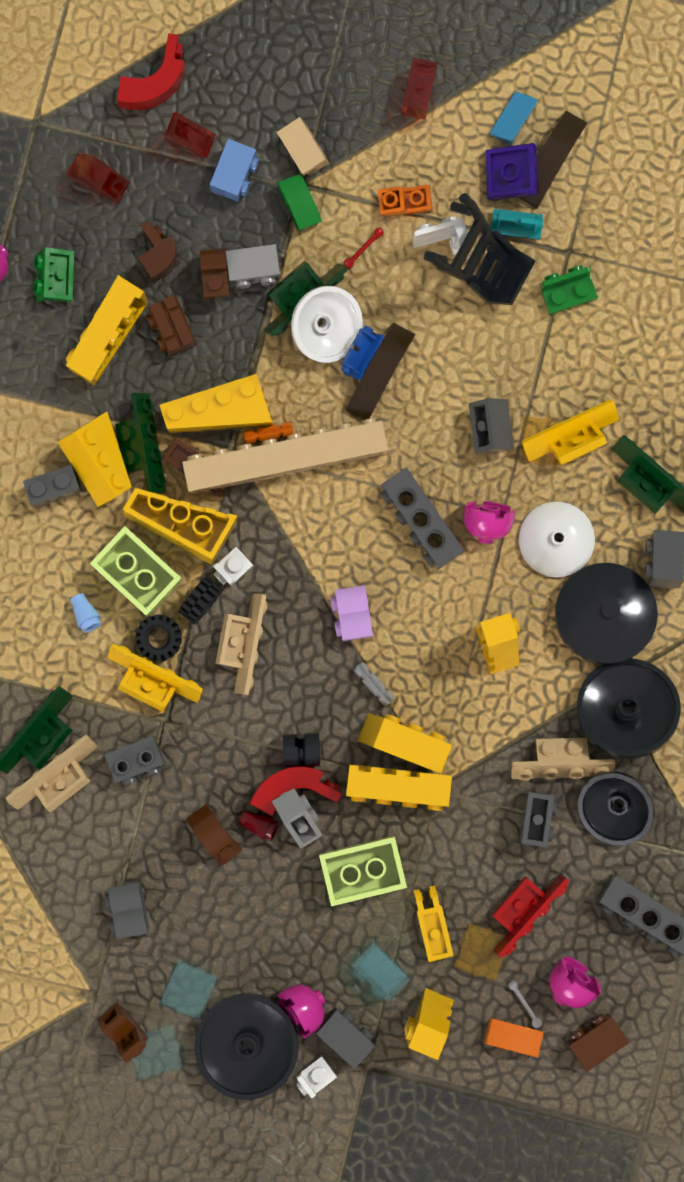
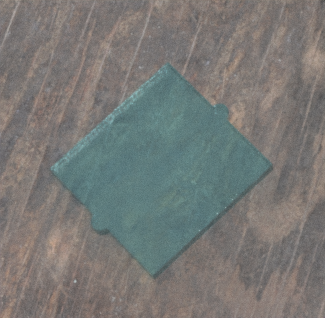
M179 960L160 1003L176 1009L179 1014L183 1012L200 1019L218 977L202 971L200 966L193 967Z
M173 1025L146 1032L145 1034L148 1038L145 1042L146 1047L138 1057L131 1059L135 1061L139 1079L183 1068L179 1052L180 1044L177 1043Z

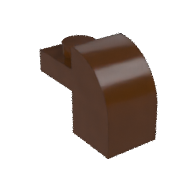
M148 220L141 225V228L153 248L139 256L138 260L155 284L174 269L178 253L173 237L169 236L162 240L165 238V235L158 225L153 227Z
M226 248L200 250L204 299L230 297Z
M207 804L186 819L199 841L221 866L242 851L239 844L228 833L220 819Z
M118 1002L98 1018L102 1032L116 1044L120 1057L126 1063L142 1053L148 1038L136 1020Z

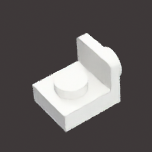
M235 547L218 564L213 565L217 570L214 576L223 585L228 582L233 586L254 565Z
M321 1055L297 1073L296 1078L298 1082H296V1085L304 1096L309 1094L311 1098H314L316 1093L336 1079L337 1075Z

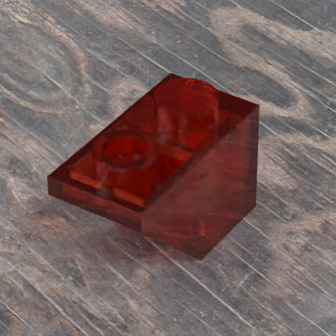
M83 153L77 154L66 174L83 187L118 204L130 181L97 157Z

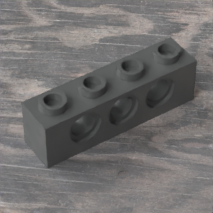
M407 467L381 484L383 491L380 494L387 505L393 504L397 510L394 515L402 526L406 524L412 532L409 534V537L416 547L422 546L426 552L423 557L431 568L435 566L439 570L464 553L463 548ZM401 494H410L413 498V503L409 506L402 505L399 502ZM423 514L427 518V524L423 527L416 526L413 522L414 516ZM438 535L442 540L441 546L438 548L431 547L427 541L428 537Z
M612 874L597 898V901L602 903L600 909L611 916L615 912L623 916L622 923L634 930L637 926L646 931L644 934L646 938L656 944L661 940L668 945L665 950L679 958L681 954L684 955V918ZM625 897H631L633 901L631 909L627 911L622 910L620 906L621 900ZM647 911H653L655 919L651 924H644L642 920L643 914ZM668 925H675L677 929L675 936L672 938H666L664 933Z

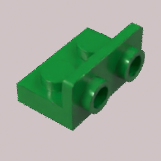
M43 248L34 258L37 279H35L33 284V292L36 294V301H73L74 251Z
M582 265L570 268L567 274L559 276L558 273H554L544 278L545 281L541 283L540 290L549 315L598 299L590 276V266L583 268Z

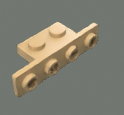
M252 593L248 618L224 613L215 664L238 668L234 689L236 694L249 695V690L253 687V668L258 660L257 646L263 633V627L261 626L263 615L267 610L266 594Z
M88 735L77 739L66 751L55 756L52 762L43 769L36 771L29 780L21 786L14 788L11 794L6 797L7 802L19 810L34 797L38 796L46 810L51 813L91 781L79 762L97 749V744Z
M587 738L536 739L537 761L512 762L511 778L527 781L535 778L554 780L556 778L580 779L582 777H594L603 772L614 771L615 760H589Z

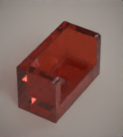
M413 57L401 115L426 120L437 72V62Z

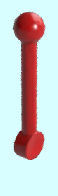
M376 228L372 237L351 258L345 259L344 265L346 268H352L354 261L376 238L383 236V229Z

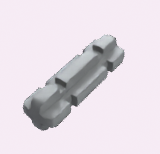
M361 662L354 668L355 674L359 678L361 677L363 679L362 682L369 690L379 697L378 700L384 706H387L394 700V696L389 690H385L384 684L373 672L369 671L370 668L364 662Z

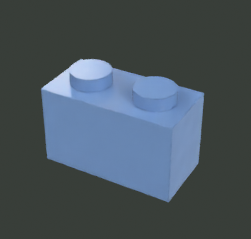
M228 139L210 182L211 192L237 202L240 201L242 195L246 196L250 187V182L248 181L250 173L256 172L260 160L257 158L256 149Z

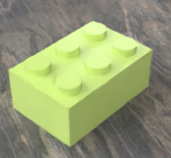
M126 526L90 563L147 617L151 616L184 581Z
M395 836L319 854L331 906L407 888Z

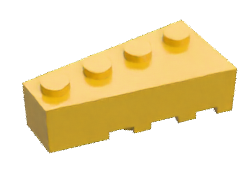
M119 275L117 276L91 323L82 332L77 347L73 348L66 358V367L70 371L95 386L148 305L149 301L144 291Z
M257 374L160 404L169 433L226 430L232 428L244 429L273 425Z
M137 488L134 489L123 508V516L211 565H213L237 523V515L225 514L207 507H199L189 502L170 499L167 496Z
M350 764L346 796H350L351 801L366 802V798L377 799L376 804L392 805V801L402 802V807L417 808V804H426L429 810L443 811V806L449 807L452 776Z

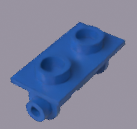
M364 325L363 329L360 328L352 343L357 347V350L349 349L344 360L341 362L342 367L340 370L344 372V375L361 380L385 336L373 332V329Z

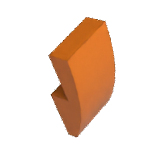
M429 184L409 188L398 186L378 190L380 215H405L433 211L431 187Z
M490 1018L484 1044L538 1058L544 1032Z

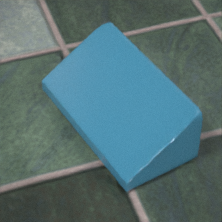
M515 92L489 134L511 146L535 109L538 100Z

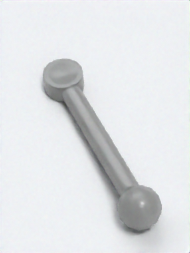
M515 980L510 981L508 987L515 992L530 1016L532 1026L540 1028L542 1025L541 1019L532 1012L518 989V983Z

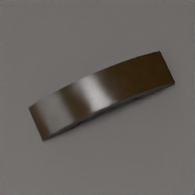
M565 111L537 157L538 195L518 197L519 199L538 209L570 151L586 127V121Z
M393 322L360 380L346 408L347 412L362 420L370 419L416 334Z

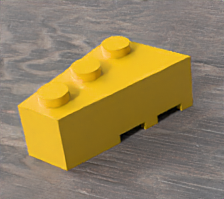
M108 412L94 418L58 441L61 449L98 507L115 499L132 487Z
M507 613L482 621L475 626L490 675L519 666L517 633L521 631L516 617L512 618L511 614Z
M368 713L358 742L440 774L442 773L452 747L451 744L444 742L445 736L432 731L430 736L423 734L422 727L409 723L407 727L399 724L401 719L386 714L385 718Z
M425 988L414 1017H408L403 1030L405 1031L404 1035H406L405 1039H407L408 1048L436 1060L439 1059L449 1033L450 1020H447V1017H450L452 1014L453 999Z

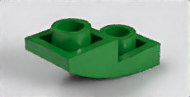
M301 173L277 182L285 206L289 207L298 231L322 222L316 204Z

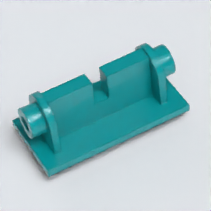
M493 209L492 231H498L501 235L540 240L541 229L543 228V215Z

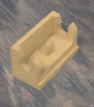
M300 117L277 132L302 175L307 174L310 176L330 164L305 121Z

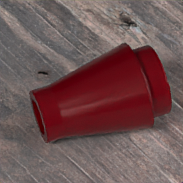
M244 811L239 825L245 827L263 841L266 839L272 841L277 833L279 822L275 821V818L271 816Z

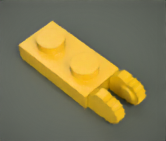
M435 885L429 887V894L434 907L426 909L423 907L422 893L419 889L413 890L418 908L416 912L428 962L453 957L442 905H439Z

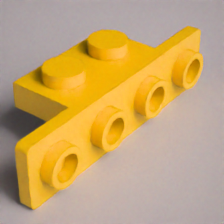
M609 399L522 440L521 443L527 460L531 462L552 452L559 463L563 465L607 444L605 435L600 429L619 420L615 402Z
M111 644L107 658L128 668L118 690L162 712L165 711L174 693L195 703L199 702L203 689L196 682L185 680L177 676L174 671L167 668L163 669L155 665L150 659L131 653L125 646Z

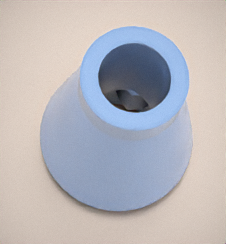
M83 593L75 595L70 599L79 629H82L83 633L91 632L102 624L100 621L101 616Z

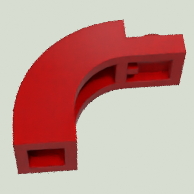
M168 33L164 61L156 73L146 78L120 77L117 96L119 108L128 110L150 109L167 101L177 91L186 72L184 60H178L182 59L183 44H180L177 34Z
M304 766L290 767L278 771L267 778L257 789L250 804L273 816L276 808L272 801L293 788L311 789L336 803L342 793L338 791L340 786L327 779L325 783L320 782L323 771Z

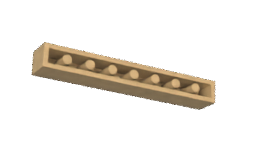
M375 418L361 421V425L351 427V424L347 423L336 426L334 431L326 432L325 428L314 430L310 436L302 437L301 434H293L287 436L285 441L277 442L276 439L262 441L261 446L252 447V444L238 446L237 451L227 452V449L213 451L212 456L203 458L202 454L188 456L187 461L182 463L189 495L210 491V489L225 488L385 455L389 449L383 422H376Z

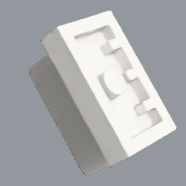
M449 217L442 220V224L432 226L429 223L419 226L413 234L414 248L451 238L449 241L453 255H456L467 235L464 219Z

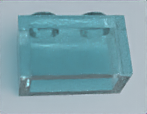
M374 941L351 962V965L354 967L352 973L361 982L366 979L373 986L370 991L379 1000L385 998L389 1002L410 981V977Z

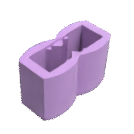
M365 585L335 590V596L331 597L333 612L338 611L339 621L335 622L337 637L342 636L343 642L373 637Z

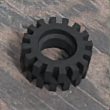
M206 576L192 590L178 612L195 625L212 607L223 591V588Z
M159 614L148 616L144 621L140 622V626L136 629V646L145 657L154 661H164L170 657L172 658L179 651L180 644H182V632L178 624L168 616ZM156 628H163L168 633V642L161 648L153 647L149 641L151 631Z

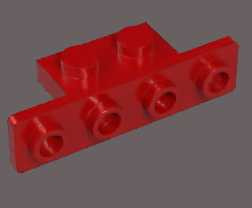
M560 874L545 892L541 891L526 876L518 883L491 914L510 931L493 950L498 957L503 958L504 955L508 956L516 948L515 943L519 938L528 935L533 929L534 921L538 917H543L551 907L549 904L556 897L559 898L566 892L569 880Z

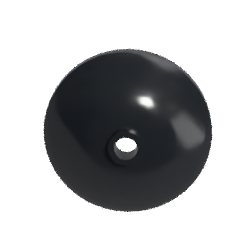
M609 771L597 774L584 785L578 798V813L584 827L590 834L604 843L619 846L635 843L643 838L652 826L655 814L653 799L647 788L639 780L626 773ZM617 799H621L624 805H620Z

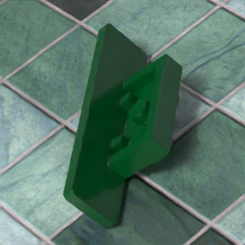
M303 261L267 293L282 313L266 326L264 331L272 337L282 334L288 328L287 324L291 322L294 309L300 299L315 288L337 285L343 280V274L348 271L347 268L338 263L320 279L306 261Z
M133 393L131 394L135 418L115 424L118 446L127 474L144 470L147 491L164 493L166 492V480L163 474L161 452L157 440V427L152 411L153 403L149 394Z
M622 435L611 449L630 466L619 477L617 482L654 514L660 510L668 499L684 512V486L652 457L640 449L634 441Z
M58 686L49 694L47 700L32 714L27 724L16 733L11 743L0 752V770L2 772L10 773L23 756L36 768L41 769L73 731L58 717V714L73 698L70 692Z

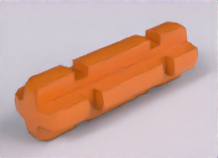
M290 422L281 423V426L276 424L257 428V431H254V429L244 431L246 444H255L259 440L262 442L269 439H280V436L285 438L293 435V428Z

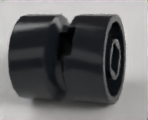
M319 733L304 734L302 738L298 734H283L284 767H299L301 763H304L305 766H320Z

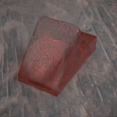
M173 112L165 134L172 147H184L202 158H208L216 134L177 112Z

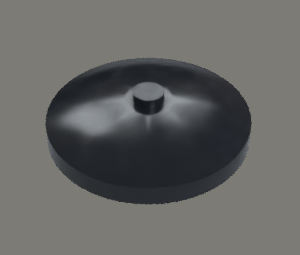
M596 563L578 570L563 585L555 604V623L561 639L577 656L595 664H618L633 658L650 642L657 625V603L651 588L640 575L619 564Z
M633 658L618 664L600 665L594 669L584 680L577 699L578 722L587 739L599 750L614 757L626 759L645 757L664 747L674 735L681 713L678 691L666 673L649 662Z
M236 994L216 1003L202 1019L195 1037V1057L203 1077L218 1092L235 1099H259L275 1092L288 1080L298 1058L299 1039L292 1019L278 1003L258 994Z

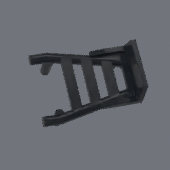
M463 193L459 197L461 203L453 201L450 205V210L466 216H472L474 222L452 264L447 263V256L431 251L425 252L424 260L432 263L438 270L466 282V285L485 302L513 305L535 260L516 249L498 231H492L477 203L467 193ZM481 232L482 235L474 251L472 252L465 268L462 270L461 267L463 266L470 250L472 249L479 233ZM485 250L488 251L487 254H486V256H485V258H484V260H483V262L481 263V265H480V267H479V269H478L476 275H473V273H474V271H475L477 265L479 264V262H480V260H481V258H482V256H483ZM495 259H497L498 261L494 266L488 280L485 281V278L489 270L491 269Z

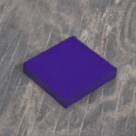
M534 143L486 150L487 199L489 201L538 195L537 155Z

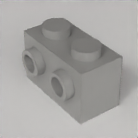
M276 244L226 251L231 286H236L237 289L251 287L253 283L261 282V285H272L276 283V280H281Z
M293 788L272 801L284 825L300 848L323 836L316 824L320 819L304 794L299 796Z

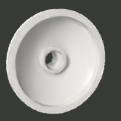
M321 286L306 293L297 303L291 320L292 336L298 349L308 358L324 363L338 361L346 356L349 349H354L355 346L352 343L359 329L363 327L362 313L357 301L347 291L334 286ZM322 318L323 323L319 327L317 323L318 320Z
M549 502L536 507L524 519L519 531V548L524 560L534 571L547 577L560 578L576 573L586 565L594 550L595 535L590 520L580 509L568 503ZM557 533L563 536V541L560 543L554 540V535Z

